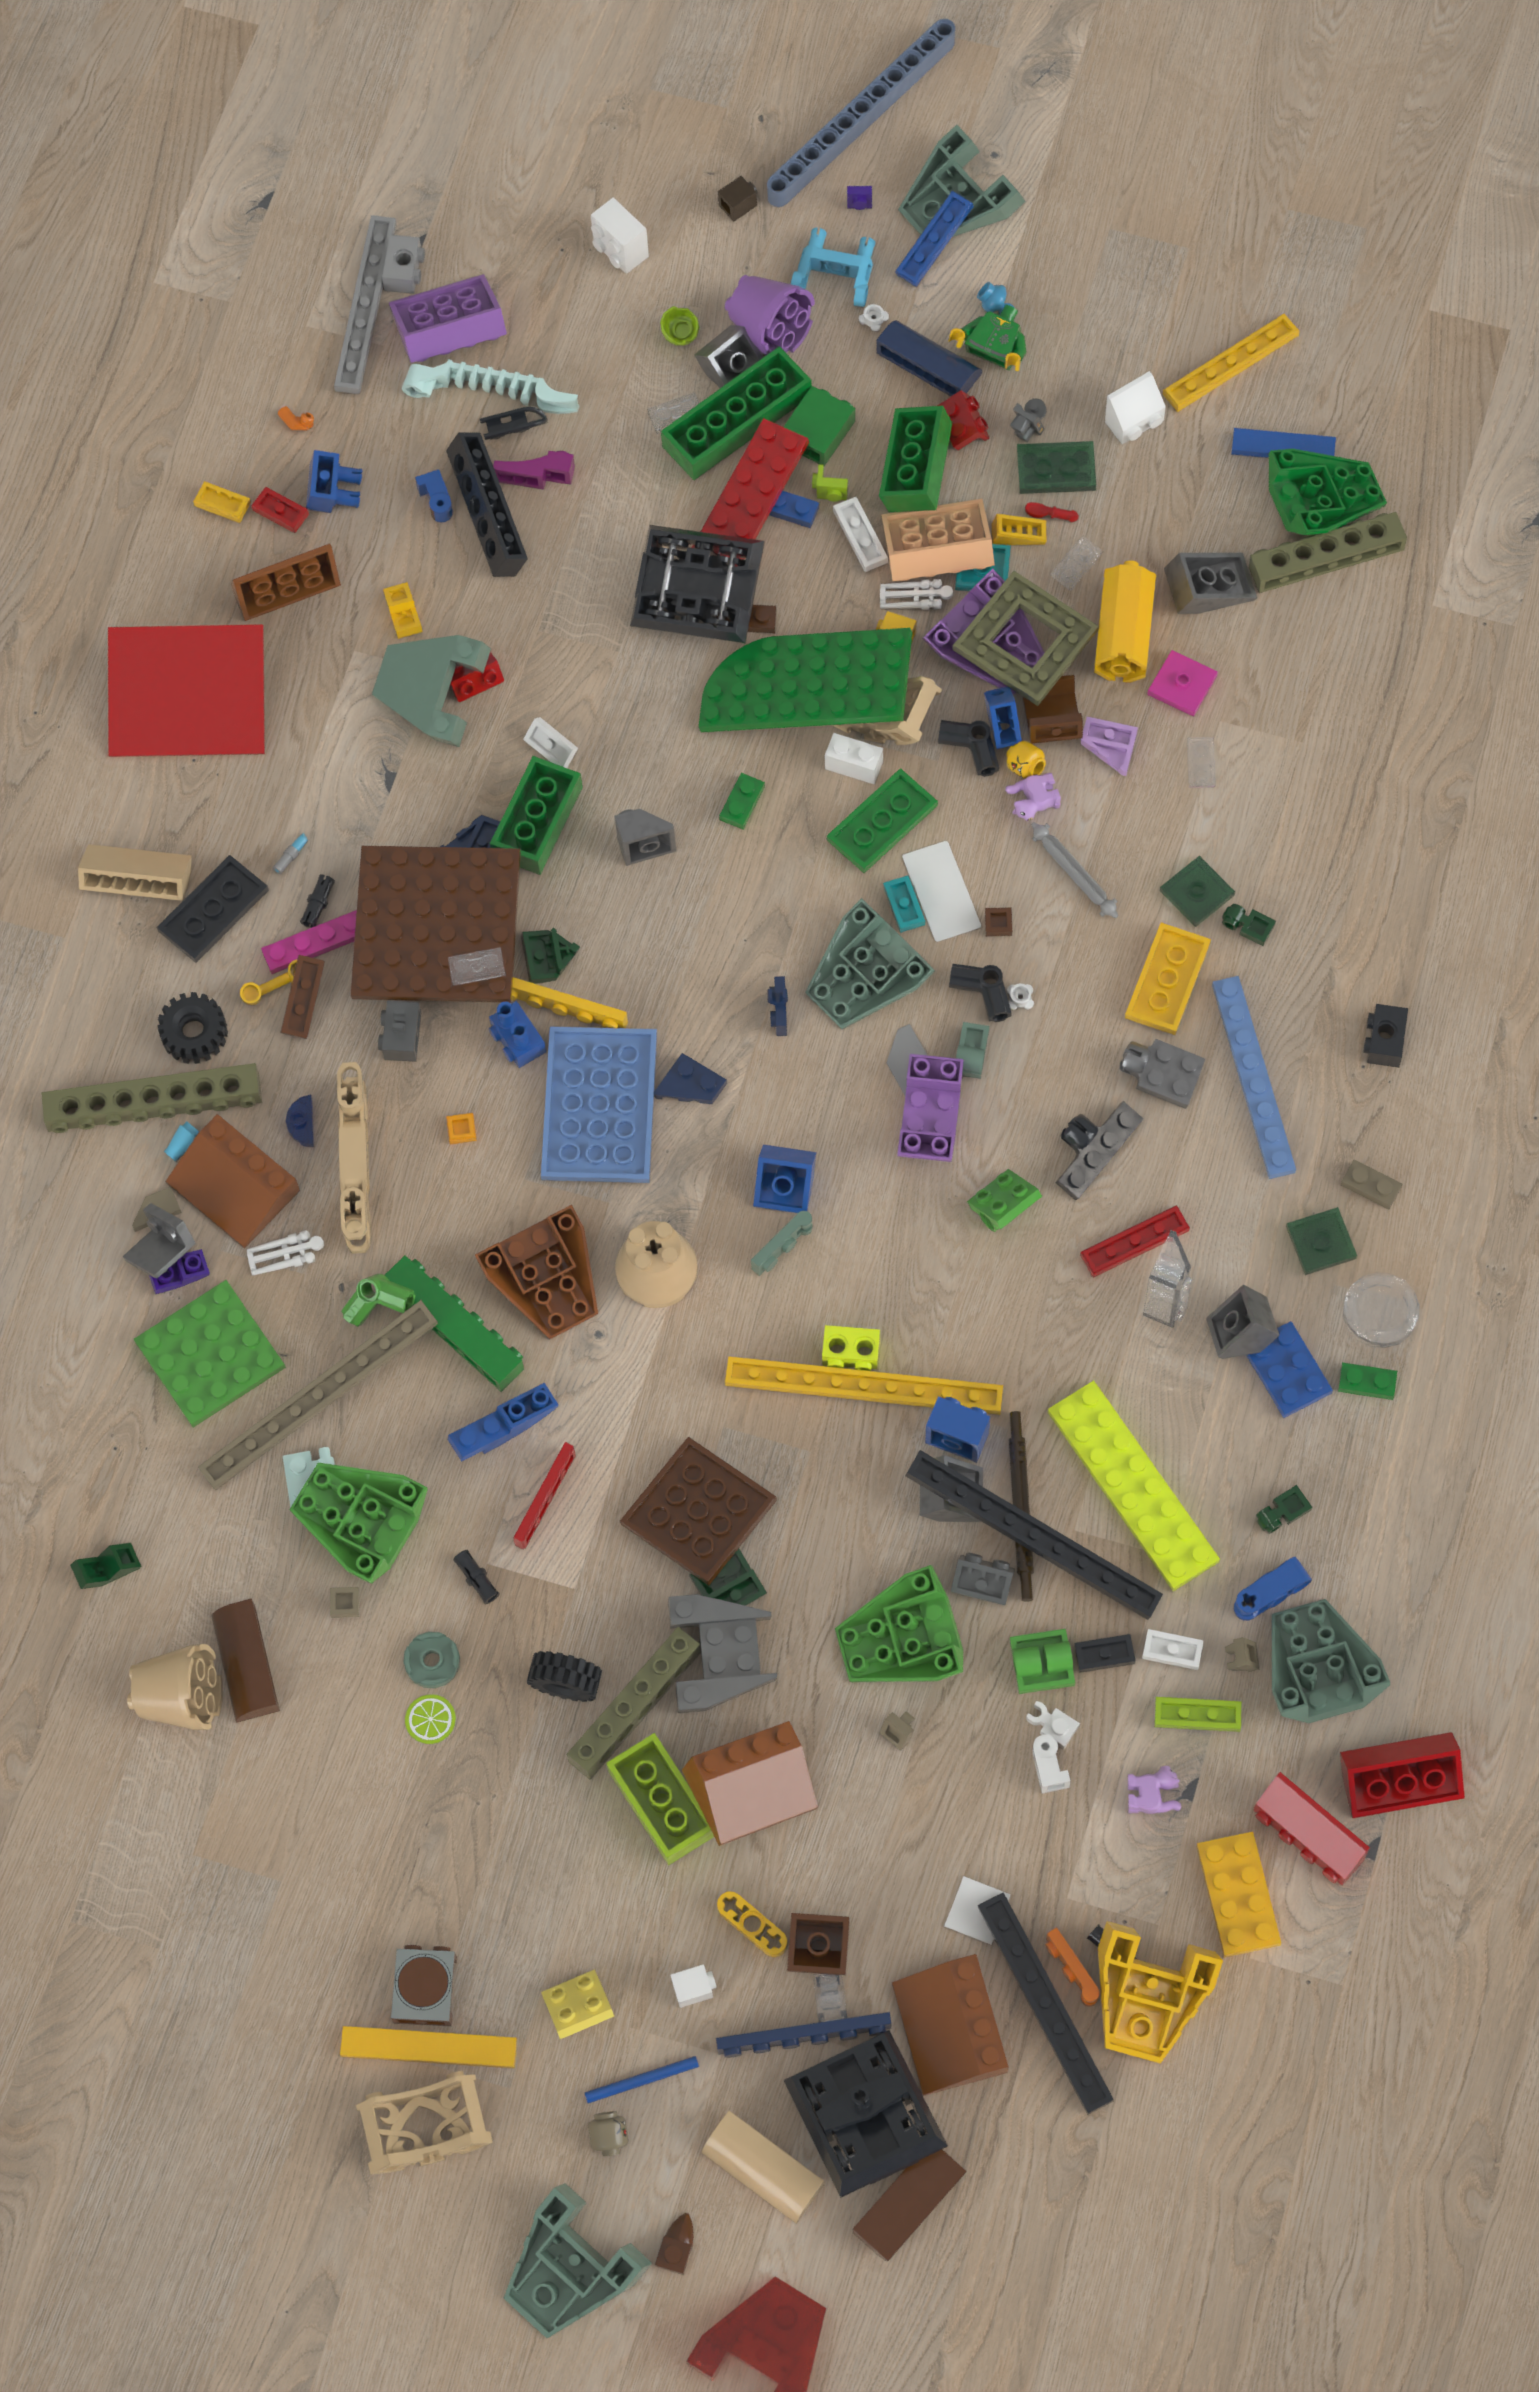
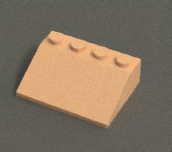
M983 499L938 505L937 510L881 514L892 581H908L912 578L933 577L937 574L959 573L963 570L984 569L989 566H995L992 539Z

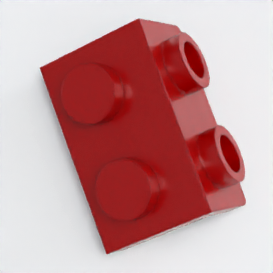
M961 390L937 405L944 407L952 421L950 440L953 448L956 450L962 449L977 438H981L984 441L990 439L987 433V429H989L988 424L980 416L978 411L980 405L973 395L969 396Z
M490 652L484 673L456 666L450 686L453 689L456 700L462 702L504 682V677L497 659Z

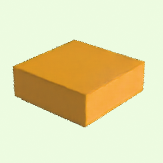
M473 1113L446 1116L450 1145L477 1141Z

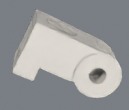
M1048 1734L1038 1736L1033 1743V1759L1041 1793L1070 1788L1068 1770L1060 1772L1057 1761L1058 1743L1053 1736Z

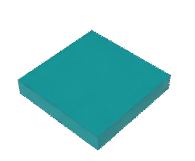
M992 544L995 566H989L984 569L963 570L957 573L955 590L971 591L992 569L1006 581L1009 573L1011 545Z

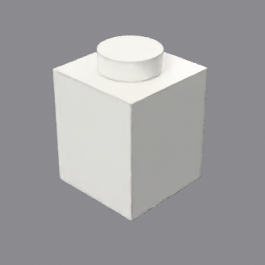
M704 1964L671 1974V1980L680 2008L713 1998L711 1989L717 1988L712 1971L706 1972Z

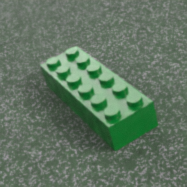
M779 346L661 430L662 447L694 481L749 442L763 418L775 423L795 409L812 386V380Z

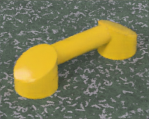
M297 959L289 964L288 972L259 986L253 982L245 983L240 989L241 1000L247 1005H256L260 1002L261 996L292 982Z

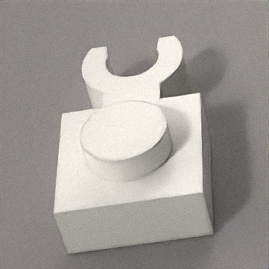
M1036 1701L1034 1707L1040 1710L1041 1715L1033 1717L1028 1713L1026 1716L1027 1721L1032 1725L1041 1724L1043 1728L1040 1734L1053 1736L1058 1746L1064 1749L1080 1723L1057 1708L1050 1714L1043 1703Z

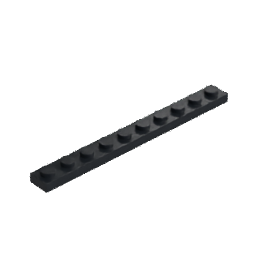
M920 1450L905 1475L907 1478L1147 1620L1151 1618L1163 1595L1161 1592Z

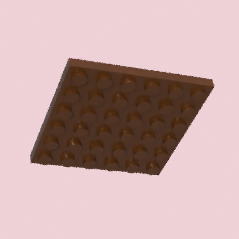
M361 845L351 998L362 1000L512 1003L520 849Z

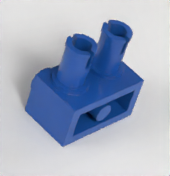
M314 450L309 468L306 508L308 510L331 513L333 506L335 507L336 504L358 508L360 492L338 489L337 483L340 481L360 485L362 469L340 466L338 453Z
M517 1001L512 1004L509 1002L500 1003L497 1007V1012L489 1017L491 1027L488 1029L496 1042L500 1040L505 1048L502 1050L510 1063L514 1061L518 1068H521L546 1053L545 1042Z

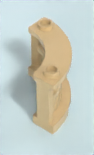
M928 677L908 678L903 721L832 726L849 734L852 730L865 734L864 739L885 744L886 740H894L896 745H908L919 742L922 736L919 728L934 696L939 695L942 689L935 685V682Z
M457 2071L448 2074L446 2080L415 2090L390 2095L375 2092L365 2096L366 2100L357 2104L356 2108L357 2111L361 2112L372 2161L368 2163L370 2174L402 2171L405 2169L404 2167L410 2164L411 2166L416 2165L417 2162L420 2163V2167L445 2160L444 2155L450 2156L453 2153L463 2155L493 2143L490 2131L485 2130L474 2084L477 2081L476 2076L464 2075L463 2071ZM462 2088L466 2107L456 2113L453 2110L459 2105L460 2097L455 2101H451L449 2095L452 2091ZM440 2095V2102L431 2099L430 2097ZM406 2104L399 2113L396 2106ZM419 2107L431 2110L446 2119L436 2128L432 2138V2146L425 2147L423 2141L417 2135L408 2131H402L407 2120ZM385 2109L390 2112L388 2118L380 2117L385 2125L392 2126L390 2130L378 2129L374 2110ZM467 2113L472 2132L469 2130L466 2123L462 2120V2117H464ZM452 2124L453 2127L447 2130V2132L452 2134V2138L450 2140H443L440 2136L442 2131ZM380 2136L388 2137L385 2155ZM399 2138L412 2140L414 2147L411 2150H405L403 2145L406 2141H398Z

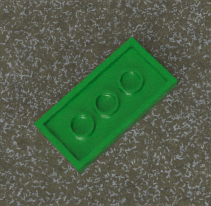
M900 768L826 836L827 841L860 871L865 873L938 806V801Z

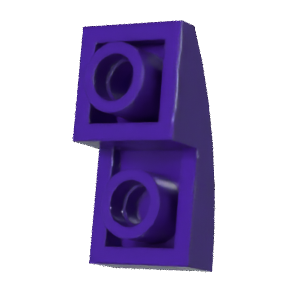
M200 1249L187 1252L158 1278H154L151 1275L149 1277L155 1294H159L196 1282L209 1276L210 1272L203 1251Z

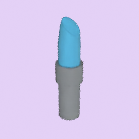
M304 833L292 845L287 847L283 852V856L273 866V870L276 873L281 874L289 863L294 861L299 855V851L308 841Z

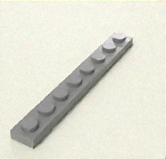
M371 215L334 384L335 391L354 394H360L383 289L382 274L389 237L395 233L396 218Z

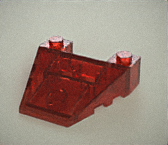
M775 2276L700 2337L686 2363L695 2371L714 2381L727 2357L731 2355L777 2384L778 2386L774 2392H808L826 2308Z

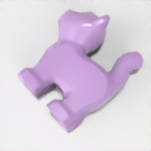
M1051 772L1043 775H1031L1005 788L1008 794H1016L1023 790L1027 798L1014 802L1015 809L1013 814H1017L1018 817L1030 821L1034 819L1037 811H1044L1050 807L1060 808L1061 797L1058 789L1052 790V784L1055 783Z
M1161 1766L1155 1774H1145L1138 1777L1128 1774V1790L1139 1791L1138 1797L1129 1794V1813L1143 1812L1155 1814L1170 1810L1179 1811L1181 1803L1175 1800L1162 1802L1160 1789L1171 1790L1179 1787L1178 1783L1180 1780H1178L1177 1774L1169 1766Z

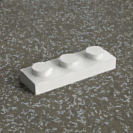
M857 497L834 505L833 512L864 572L887 564L888 556Z

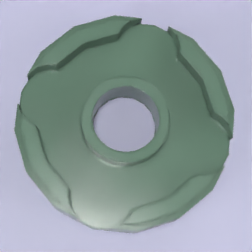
M426 1632L416 1636L407 1646L404 1652L403 1663L407 1675L415 1684L423 1688L435 1689L448 1684L454 1679L460 1667V1655L456 1644L446 1635L440 1632ZM435 1653L440 1657L438 1664L432 1667L425 1665V1657L428 1654Z

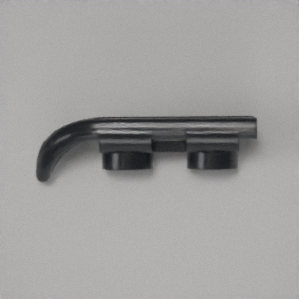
M527 406L480 418V422L487 425L488 433L484 434L485 440H492L511 433L525 432L530 430V428L546 424L548 419L540 409ZM525 412L536 413L542 419L527 422ZM511 417L510 422H501L502 418Z

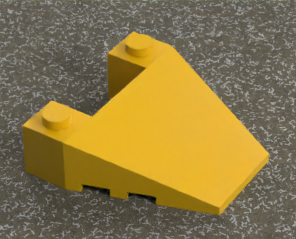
M1106 1921L1098 1946L1104 2047L1161 2064L1181 2036V2031L1198 2012V2007L1205 1997L1209 1996L1214 1990L1223 1960L1215 1951L1188 1944L1180 1971L1134 1959L1141 1939L1140 1935L1134 1928Z

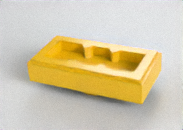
M204 481L193 503L195 507L240 523L251 501L246 496Z

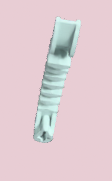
M448 359L447 363L434 368L420 364L410 365L402 386L405 394L414 398L430 397L434 389L448 388L451 379H454L456 386L462 389L466 380L469 381L470 389L476 391L478 383H482V388L487 393L490 392L492 385L496 386V392L502 396L505 388H509L508 395L513 400H516L519 390H522L520 401L524 406H528L532 393H536L537 406L546 413L568 414L577 412L579 409L578 395L555 391L546 384L543 378H535L532 374H529V376L521 375L520 372L509 373L504 369L498 371L494 370L493 367H488V369L481 368L477 364L470 366L465 362H461V364L454 363L450 359Z

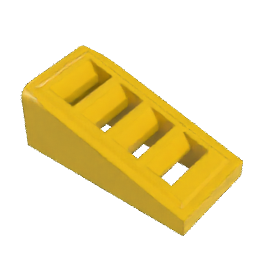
M996 514L991 525L992 544L1045 545L1047 542L1046 520ZM1022 528H1026V534H1022ZM1032 528H1037V536L1033 535Z

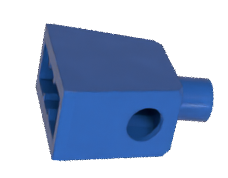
M1010 687L984 692L988 721L996 748L1009 747L1021 742L1016 702ZM1007 723L1010 727L1002 730L1000 724Z

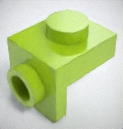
M819 464L818 473H813L812 489H817V499H828L832 502L846 501L848 498V479L824 477V465Z

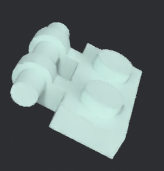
M329 1447L320 1448V1459L312 1461L310 1451L283 1456L290 1508L318 1462L335 1465L334 1458L330 1455Z

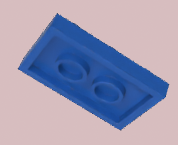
M1292 1321L1277 1328L1279 1336L1263 1351L1246 1355L1283 1418L1323 1399L1333 1392V1389Z

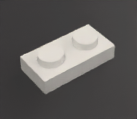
M540 717L533 720L523 739L550 762L565 768L569 766L578 749Z
M1148 1629L1142 1659L1198 1670L1204 1640Z

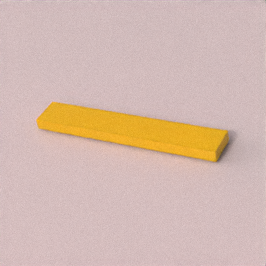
M1282 314L1163 389L1162 395L1179 412L1299 336V330L1285 314Z
M343 2026L340 2056L515 2069L517 2038Z

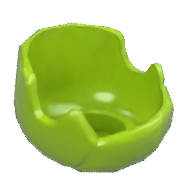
M670 307L663 313L660 321L661 331L665 339L677 346L692 343L697 338L700 329L698 318L688 308Z

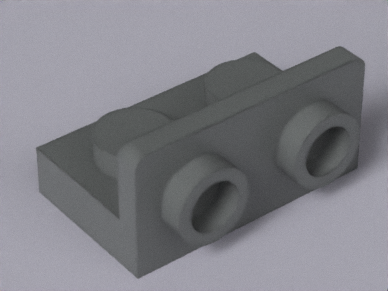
M966 1553V1556L960 1555L951 1592L1006 1605L1015 1568L1009 1567L1010 1563L994 1559L993 1563L982 1560L983 1556L975 1553Z

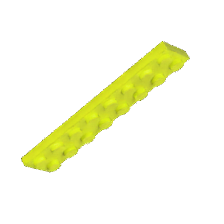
M1094 1380L1048 1408V1414L1173 1592L1220 1562V1558Z

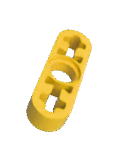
M732 1891L725 1892L719 1897L717 1901L719 1914L766 1955L779 1957L786 1951L787 1938L784 1932L744 1898ZM736 1900V1908L741 1913L744 1908L748 1911L741 1915L739 1922H736L735 1919L738 1918V1914L731 1909L728 1912L724 1911L726 1908L724 1901L731 1902ZM748 1917H756L760 1920L761 1926L757 1931L749 1932L745 1929L744 1922ZM766 1926L770 1928L767 1930L768 1936L772 1939H775L777 1936L780 1937L779 1944L781 1947L779 1949L775 1946L769 1949V1941L764 1936H762L760 1941L756 1939L763 1934Z

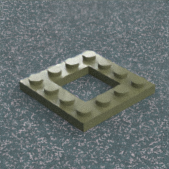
M1013 571L954 643L953 650L1038 706L1098 632L1099 626L1016 571ZM1019 608L1059 634L1033 668L992 642Z

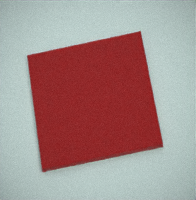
M263 624L108 627L109 757L265 754Z

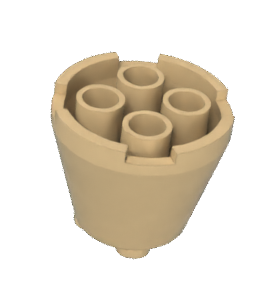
M649 1221L638 1225L630 1231L629 1236L617 1254L615 1271L618 1284L626 1296L643 1304L644 1307L664 1308L674 1305L684 1298L693 1286L694 1281H696L698 1266L691 1244L667 1222ZM656 1250V1254L652 1255L651 1251Z
M193 1644L139 1662L137 1665H131L129 1669L131 1693L127 1697L129 1709L135 1710L140 1718L192 1730L211 1729L213 1717L220 1715L223 1698L222 1675L216 1674L213 1663L216 1654L213 1649L207 1644Z

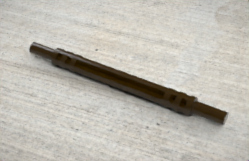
M1012 1411L1010 1412L1011 1438H1009L1013 1505L1030 1515L1025 1438L1022 1437L1021 1412ZM1015 1542L1017 1574L1020 1575L1021 1598L1022 1601L1029 1602L1033 1600L1031 1574L1034 1573L1033 1552Z

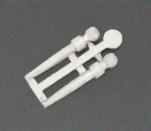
M941 579L881 584L880 609H941V599H934V597L941 596L942 599L948 600L953 596V589L947 585L942 587ZM886 589H914L909 591H886ZM914 597V602L886 604V598ZM919 597H929V599L919 601Z
M305 1230L301 1231L298 1235L296 1233L290 1234L286 1238L247 1249L252 1276L291 1266H302L305 1262L308 1264L315 1262V1255L312 1252L305 1253V1250H321L324 1246L323 1239L320 1236L311 1238L310 1233ZM282 1246V1249L261 1254L258 1256L253 1255L254 1252H259ZM300 1252L301 1255L293 1256L290 1259L289 1254ZM284 1256L285 1261L256 1269L255 1263Z

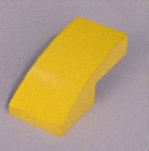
M408 582L384 588V596L398 639L423 632Z

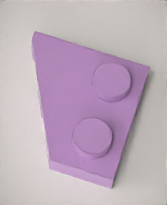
M1087 717L1081 745L1121 775L1127 776L1138 727Z

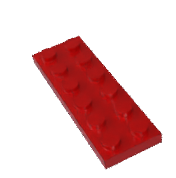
M763 418L700 532L756 539L808 446V438Z

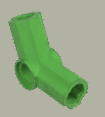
M375 1274L362 1279L358 1283L356 1292L341 1312L343 1313V1318L348 1323L359 1327L365 1322L377 1304L404 1313L412 1307L416 1295H414V1290L389 1281L385 1275ZM372 1284L374 1285V1287H375V1289H376V1293L372 1290V1287H371Z

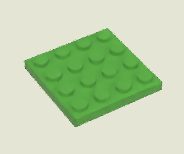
M227 1280L134 1338L136 1345L193 1428L286 1368Z

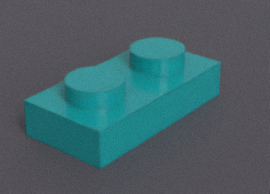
M909 875L884 882L883 888L900 933L925 926V919Z

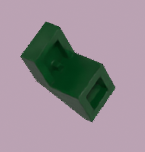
M131 1543L109 1545L98 1557L76 1559L70 1565L80 1589L104 1586L142 1567Z

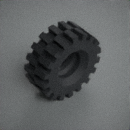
M191 992V997L187 998L185 993L180 994L181 999L178 1001L173 997L169 1000L171 1006L164 1005L162 1008L164 1015L159 1014L158 1017L160 1025H157L163 1046L168 1054L172 1053L174 1059L179 1060L181 1057L183 1063L189 1064L190 1059H193L195 1064H199L200 1058L205 1057L206 1061L210 1060V1054L213 1052L217 1055L220 1052L218 1046L224 1047L226 1043L224 1036H228L227 1023L221 1007L217 1005L213 998L209 1001L208 996L203 993L200 998H198L196 992ZM192 1021L201 1022L203 1025L201 1034L195 1037H187L183 1034V1027L187 1023Z
M538 1651V1653L535 1652L526 1682L533 1689H539V1692L548 1693L553 1697L558 1696L562 1699H571L577 1702L578 1700L582 1702H587L588 1700L591 1702L596 1699L602 1670H600L599 1666H595L594 1663L586 1662L582 1658H574L575 1656L572 1655L567 1656L559 1652L555 1654L551 1651H546V1653Z

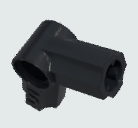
M941 720L938 744L969 748L977 776H991L999 771L998 760L990 736V727L986 722L979 720L969 724ZM982 735L984 738L976 739L973 736Z
M952 964L949 988L980 992L989 1021H1005V1019L1012 1016L1003 983V973L1000 968L994 965H987L981 968ZM988 978L995 979L997 982L994 984H988L985 982V980Z

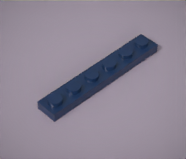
M890 2012L719 2037L716 2038L718 2055L724 2054L725 2058L741 2056L742 2051L753 2050L754 2053L758 2054L769 2052L771 2047L782 2045L783 2049H793L799 2047L801 2042L811 2041L812 2045L828 2043V2038L840 2037V2040L846 2041L858 2038L857 2034L868 2032L869 2036H877L891 2029L892 2023Z

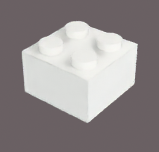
M614 197L591 214L593 245L600 253L604 252L609 257L610 262L615 268L618 269L620 267L627 274L649 257L646 228Z

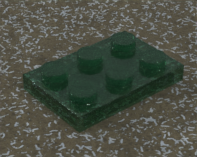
M1093 441L1017 444L1019 494L1096 491Z

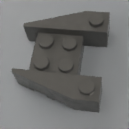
M698 1594L668 1598L670 1629L699 1626L703 1670L702 1680L676 1682L678 1713L707 1711L740 1695L776 1681L777 1673L761 1674L756 1621L770 1620L772 1617L771 1612Z

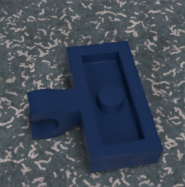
M785 976L774 977L775 986H769L767 990V1001L775 1005V1011H770L771 1027H776L777 1036H787L786 1003L788 1002V990L785 987Z

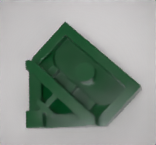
M552 928L551 931L522 932L521 940L529 982L537 984L556 981L579 951L580 946L574 942L570 943L560 936L555 928Z

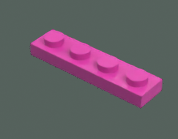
M357 910L261 948L271 974L287 969L289 964L298 958V955L314 958L354 942Z

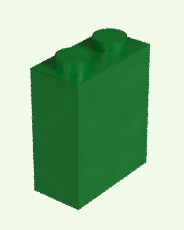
M811 386L784 425V428L807 437L809 444L802 456L825 467L855 423V407L846 400H839L831 396L824 389Z

